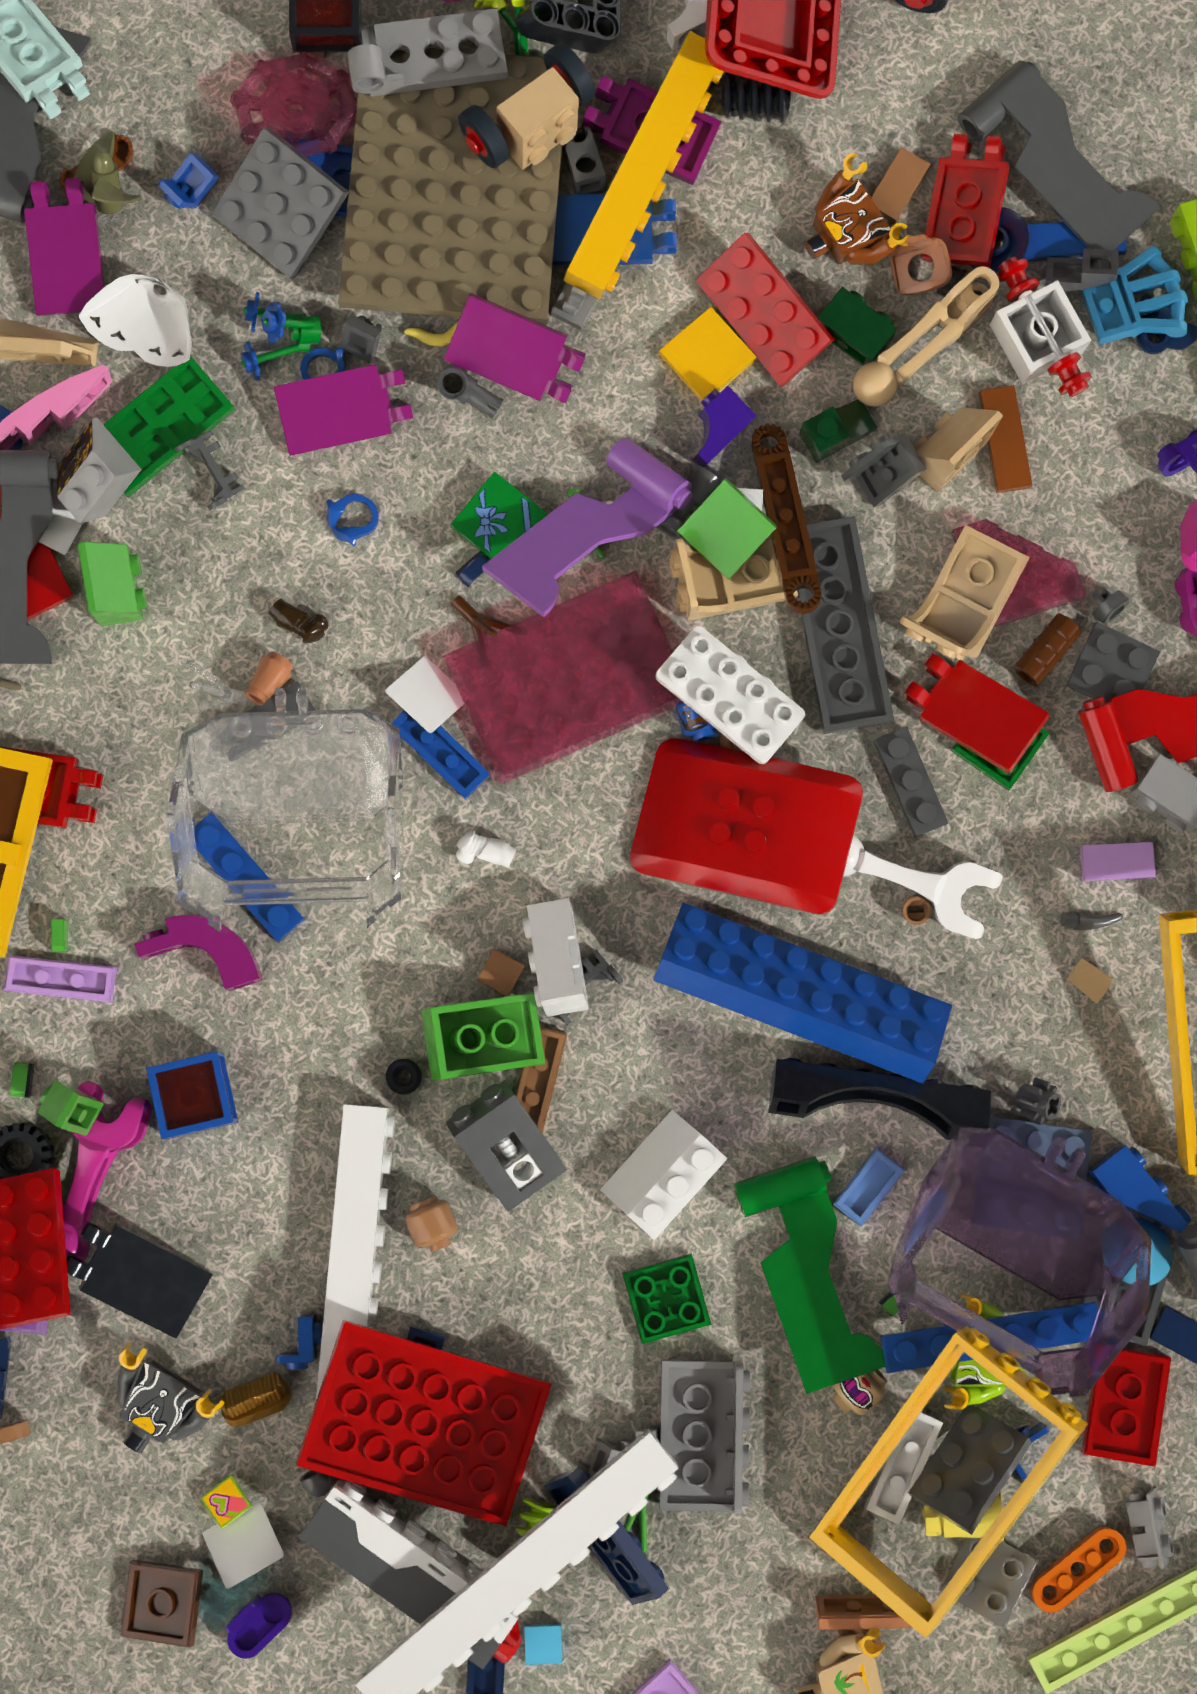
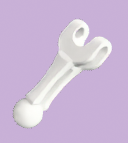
M853 835L843 876H850L858 871L860 874L877 876L901 884L931 901L935 917L945 929L975 939L982 937L984 927L977 920L971 919L964 914L961 908V897L966 889L974 885L993 889L999 887L1003 879L1000 873L969 861L955 863L942 873L903 867L864 850L863 844L855 835Z

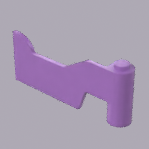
M622 438L610 450L607 457V466L632 484V488L610 505L575 493L485 563L482 569L537 613L545 617L558 599L559 585L556 580L597 546L646 535L678 509L685 508L692 498L691 482L629 438Z

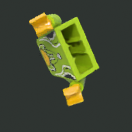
M967 1294L960 1295L961 1298L966 1299L967 1305L963 1311L955 1310V1313L960 1315L959 1323L1005 1316L995 1306ZM1024 1351L1009 1354L1020 1364L1019 1369L1023 1372L1036 1374L1039 1363L1038 1352ZM975 1360L957 1362L951 1370L950 1383L957 1387H944V1392H951L953 1394L952 1402L944 1404V1407L963 1410L967 1405L981 1404L1002 1395L1007 1386Z

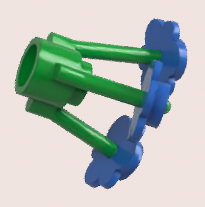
M256 292L254 300H248L247 307L243 308V312L246 313L245 321L252 322L251 332L255 331L257 316H262V327L267 333L270 343H276L278 338H282L284 334L283 327H288L289 338L291 341H296V344L256 355L250 342H245V352L241 353V365L244 366L246 373L252 372L254 379L258 381L261 375L258 363L295 352L310 351V344L320 343L321 340L319 316L286 313L281 309L279 302L268 305L266 309L258 308L260 292Z

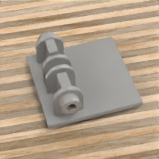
M981 1538L965 1539L940 1592L944 1590ZM1001 1541L957 1601L1005 1629L1038 1561L1031 1558L1032 1556Z

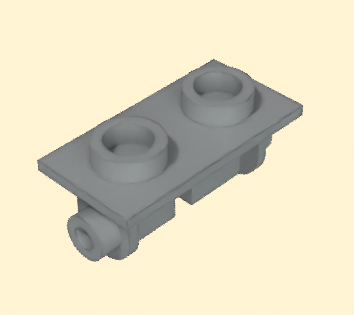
M1156 1487L1151 1488L1146 1497H1143L1142 1491L1127 1493L1129 1500H1126L1125 1503L1130 1526L1145 1527V1532L1132 1534L1137 1561L1141 1562L1142 1568H1151L1157 1566L1156 1560H1159L1161 1569H1165L1170 1562V1557L1174 1556V1546L1171 1535L1165 1534L1162 1520L1167 1518L1163 1497H1158Z

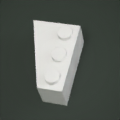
M565 898L527 905L528 917L522 918L526 939L531 938L533 951L528 952L531 973L536 972L538 986L533 987L537 1008L543 1007L547 1017L588 1010L589 1004L570 899Z

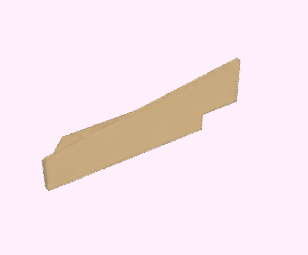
M0 318V360L96 367L97 340Z

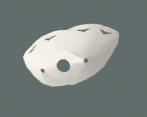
M137 274L119 277L91 298L79 314L81 322L90 334L112 349L135 351L145 362L164 367L180 365L187 362L190 358L192 342L186 299L158 277ZM154 285L164 287L167 294H159L155 290ZM90 316L100 317V328L97 327L94 320L90 319ZM120 331L125 340L122 341L118 337H111V334ZM160 347L161 356L157 352H150L149 350ZM179 349L184 353V355L178 354L176 357H173Z

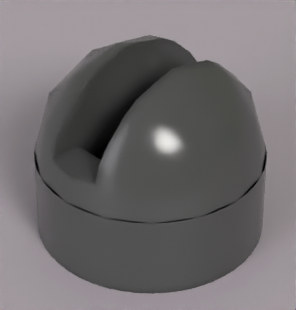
M310 1470L300 1478V1482L309 1495L321 1497L329 1492L332 1478L330 1475Z

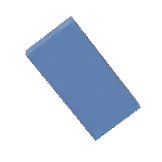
M876 1147L832 1205L862 1227L904 1173L905 1169Z

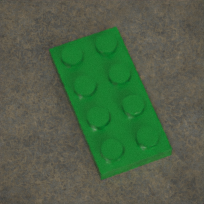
M191 356L187 362L174 366L103 424L142 469L125 490L124 494L127 498L184 453L183 450L176 453L174 448L212 430L235 411L232 403Z

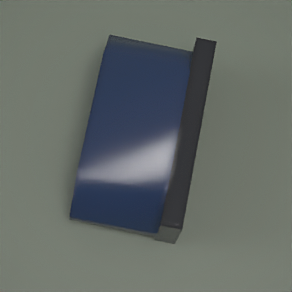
M479 551L455 573L469 588L471 583L484 572L482 566L488 560Z

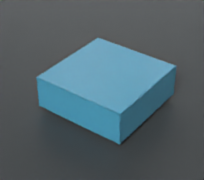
M561 1623L524 1624L526 1665L562 1664Z

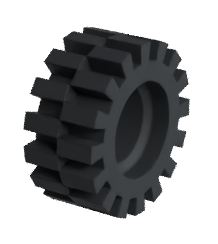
M13 1123L12 1125L1 1127L0 1179L49 1169L51 1164H54L55 1157H52V1151H55L54 1146L50 1144V1137L44 1134L41 1128L26 1123ZM19 1141L28 1144L33 1152V1160L24 1170L13 1169L8 1164L6 1157L9 1147Z

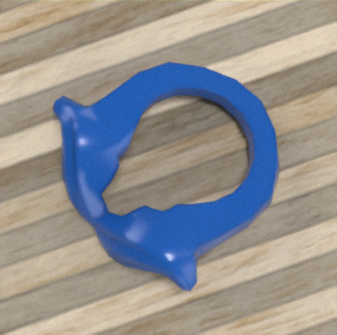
M354 493L336 502L330 499L326 501L328 505L327 521L338 540L349 542L352 546H355L357 539L375 531L379 522V514L376 505L369 498ZM361 502L370 509L372 520L369 524L362 527H337L336 522L340 519V515L348 504Z

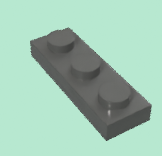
M906 726L874 739L875 747L914 838L947 825L948 820L908 727Z

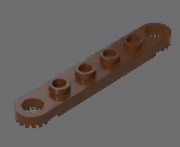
M766 424V426L761 425L752 434L751 448L760 489H763L766 516L778 526L771 533L785 601L787 606L796 613H811L820 604L821 588L785 432L774 424L772 426ZM764 437H773L778 441V444L773 449H767V447L763 448L762 445L760 446V440ZM798 589H808L812 592L813 597L808 602L804 601L802 603L801 600L795 599L793 594Z

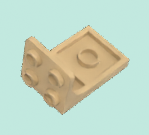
M965 525L924 603L912 616H902L899 623L907 627L905 634L923 643L924 641L932 645L934 642L938 643L935 650L950 658H958L962 661L965 656L977 658L1030 557Z
M771 535L730 579H727L692 545H686L683 537L675 539L674 549L670 550L668 563L672 579L678 578L679 584H677L678 591L676 592L679 612L686 611L688 621L785 601ZM797 590L793 594L795 599L798 597Z

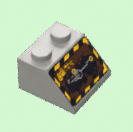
M97 417L91 419L58 464L57 498L79 524L101 518L108 514L142 470Z

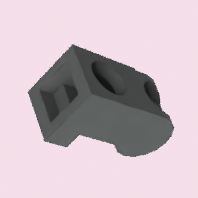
M589 126L577 128L572 140L563 145L575 194L607 192L606 174Z

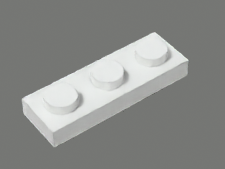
M923 1412L919 1414L881 1467L864 1506L866 1510L900 1525L911 1499L908 1492L925 1467L943 1425L942 1421Z

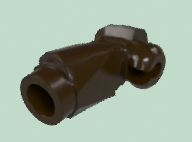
M282 598L277 600L269 610V615L276 622V626L298 634V636L303 638V643L319 641L324 637V631L329 626L328 620L322 614H314L310 618L308 613L287 603Z

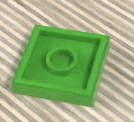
M725 478L677 532L727 579H730L778 526Z

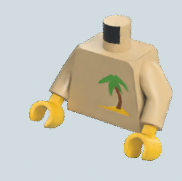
M873 1627L866 1635L838 1636L821 1653L820 1660L814 1663L818 1682L797 1687L798 1694H883L875 1657L879 1656L886 1647V1644L877 1645L872 1641L881 1633L880 1630Z

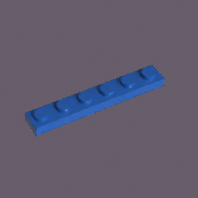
M1096 1302L880 1335L886 1373L931 1367L953 1335L966 1326L970 1329L975 1328L980 1333L985 1334L993 1348L999 1353L1007 1354L1103 1339ZM964 1352L957 1362L973 1359Z

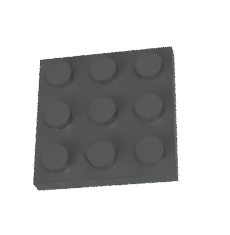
M264 127L212 212V215L287 277L295 278L349 194V191L270 127Z

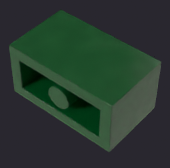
M844 287L840 288L817 317L835 339L832 343L862 366L869 362H875L878 355L893 340L897 331L893 320L882 311H874L866 305V300L863 296L853 290L849 292Z

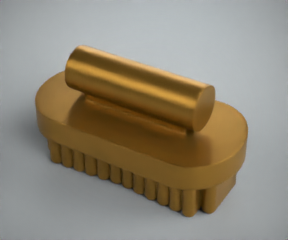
M271 1372V1374H267L262 1378L259 1377L258 1380L255 1379L254 1382L251 1381L245 1385L242 1384L241 1386L228 1389V1391L225 1390L223 1392L224 1396H220V1401H224L221 1413L228 1425L233 1427L244 1426L285 1410V1407L291 1400L292 1392L288 1383L281 1378L279 1373Z

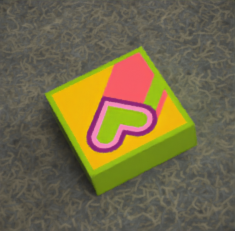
M229 1476L201 1497V1500L221 1529L253 1507V1504L234 1476Z

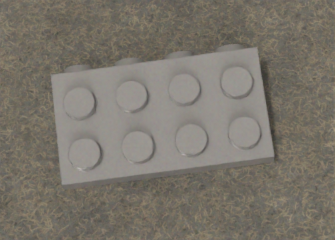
M661 1360L660 1443L676 1461L679 1469L674 1472L677 1476L674 1482L663 1491H659V1510L722 1511L742 1514V1505L749 1504V1483L742 1482V1467H749V1445H743V1430H749L750 1410L749 1407H743V1393L750 1392V1370H743V1363L741 1361Z

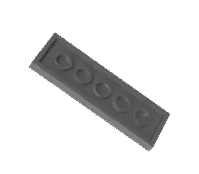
M853 516L806 524L818 572L821 601L816 610L811 613L801 614L823 734L893 723V710L856 518ZM808 589L797 590L798 601L801 600L802 603L804 601L808 602L813 597L812 592Z

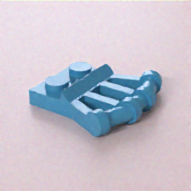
M1151 246L1125 266L1118 268L1117 280L1101 286L1080 290L1099 345L1130 336L1135 338L1141 333L1167 334L1170 337H1183L1186 335L1187 323L1184 321L1188 297L1186 292L1180 289L1179 283L1181 278L1179 272L1173 270L1162 259V253L1156 246ZM1150 266L1157 273L1128 282L1129 278L1144 267ZM1157 288L1166 289L1167 294L1135 303L1133 295ZM1163 309H1171L1170 319L1140 317Z

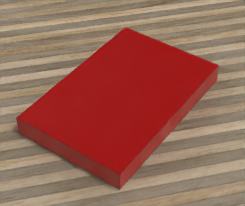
M1097 1344L1086 1419L1088 1425L1085 1427L1082 1454L1156 1467L1171 1357Z

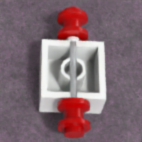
M1016 256L1009 258L998 266L1000 272L997 273L999 283L1006 282L1010 288L1006 295L1009 302H1016L996 311L990 323L992 331L1022 384L1048 372L1050 376H1059L1062 382L1058 389L1060 395L1068 393L1070 397H1074L1089 388L1087 382L1092 376L1090 372H1081L1077 363L1081 358L1080 355L1084 353L1091 342V338L1058 280L1032 293L1040 283L1037 278L1029 279L1025 273V269L1029 265L1028 261L1025 258L1018 260Z

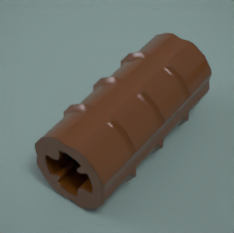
M1057 613L1050 623L1044 626L1041 634L1033 639V643L1027 651L1022 653V657L1013 666L1015 673L1027 683L1037 687L1046 675L1050 674L1051 669L1056 663L1061 661V657L1065 652L1072 648V644L1082 633L1079 626L1070 618Z

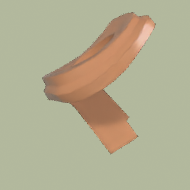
M925 234L909 236L907 238L909 246L899 245L890 254L895 286L898 293L902 295H916L936 290L946 285L952 277L948 249L946 244L939 238H929ZM919 254L929 255L934 262L933 274L925 281L914 280L909 272V265L912 259Z

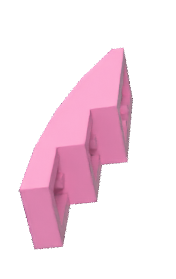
M100 365L70 377L38 394L0 422V450H9L20 438L31 447L54 422L66 431L112 383L109 369L104 365Z

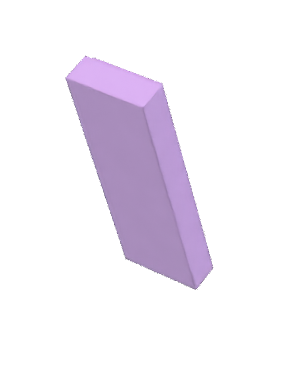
M9 955L4 991L113 1003L117 967Z

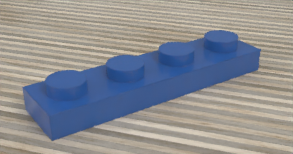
M212 812L185 834V837L278 943L305 920Z

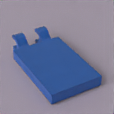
M606 194L558 195L552 265H570ZM662 199L657 203H651L650 201L646 211L651 213V216L642 233L637 230L635 231L631 242L636 245L627 263L620 260L618 265L653 264V254H676V232H665L652 236V221H676V199Z

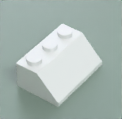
M671 1110L600 1190L655 1240L728 1158L682 1117Z

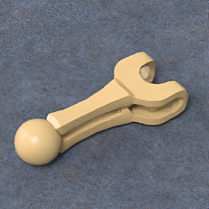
M984 266L973 269L948 292L943 300L933 304L909 332L890 348L878 355L876 362H869L861 366L853 379V390L858 400L871 407L885 405L894 397L897 387H902L928 360L947 345L959 339L962 333L980 320L990 310L993 298L999 288L997 274L992 269ZM980 278L987 280L990 289L980 282H974V280ZM937 325L943 328L913 358L897 370H892L890 366L916 341Z

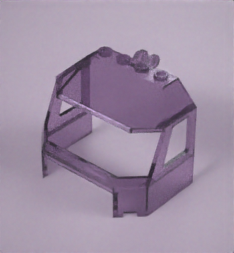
M959 1128L922 1180L921 1187L893 1255L888 1283L898 1305V1316L901 1326L908 1319L910 1304L957 1331L967 1326L970 1329L975 1328L980 1333L985 1334L993 1348L999 1353L1009 1354L1020 1364L1021 1368L1043 1381L1050 1388V1394L1069 1393L1070 1397L1086 1396L1149 1317L1151 1237L1120 1200L1075 1175L1084 1161L1085 1151L1077 1148L1071 1154L1064 1168L1055 1163L1063 1153L1066 1141L1058 1136L1043 1157L995 1128ZM937 1229L1059 1301L1103 1295L1090 1338L1083 1347L1042 1352L919 1281L912 1260L932 1232ZM1137 1262L1136 1281L1132 1283L1115 1305L1121 1281Z

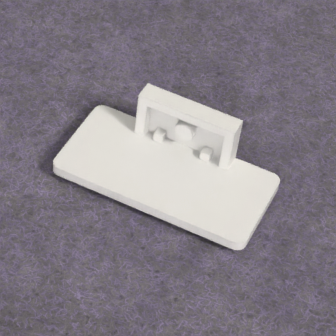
M701 626L695 627L656 672V680L759 764H766L805 717V711L775 687L768 677L759 674L748 665L741 655L732 652Z

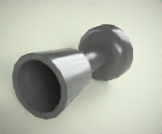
M693 464L686 479L692 484V498L689 504L681 510L678 509L657 526L673 539L683 537L677 530L684 524L683 521L692 508L700 506L721 483L717 476L700 465Z

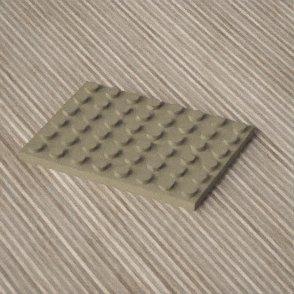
M428 48L425 51V55L432 59L439 58L444 53L442 49ZM396 51L390 58L396 63H404L409 59V55L404 51ZM461 51L464 54L474 53L472 51ZM505 54L508 79L372 97L370 94L358 93L338 299L339 308L460 318L470 293H473L539 323L548 325L562 145L558 144L552 148L547 157L539 164H530L523 170L511 155L500 166L490 168L468 147L458 123L460 113L472 105L482 108L493 121L497 120L498 105L547 71L544 58Z

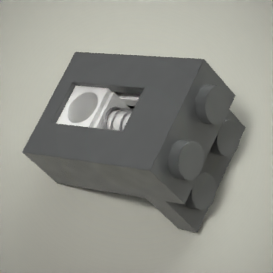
M505 1080L500 1084L489 1086L484 1090L480 1098L470 1105H463L452 1114V1117L446 1121V1125L457 1143L507 1212L567 1171L559 1156ZM512 1132L520 1140L521 1143L519 1145H514L511 1141L513 1139L509 1138ZM496 1145L497 1150L503 1153L501 1154L503 1156L499 1159L491 1150V1147ZM527 1161L523 1168L513 1170L517 1163Z

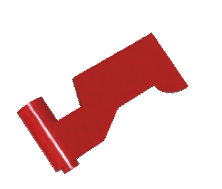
M1134 689L1104 700L1103 696L1083 702L1084 708L1078 711L1105 792L1121 790L1139 782L1127 746L1134 742L1155 735L1176 763L1179 764L1197 757V693L1187 697H1179L1143 689Z

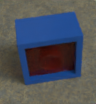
M216 1051L146 1068L161 1139H172L239 1123L223 1052Z

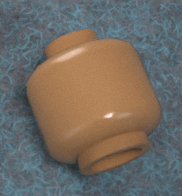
M433 1196L409 1206L411 1212L406 1215L405 1222L416 1247L424 1248L429 1246L432 1253L451 1245L449 1237L456 1234L458 1225L447 1201L437 1200V1197Z

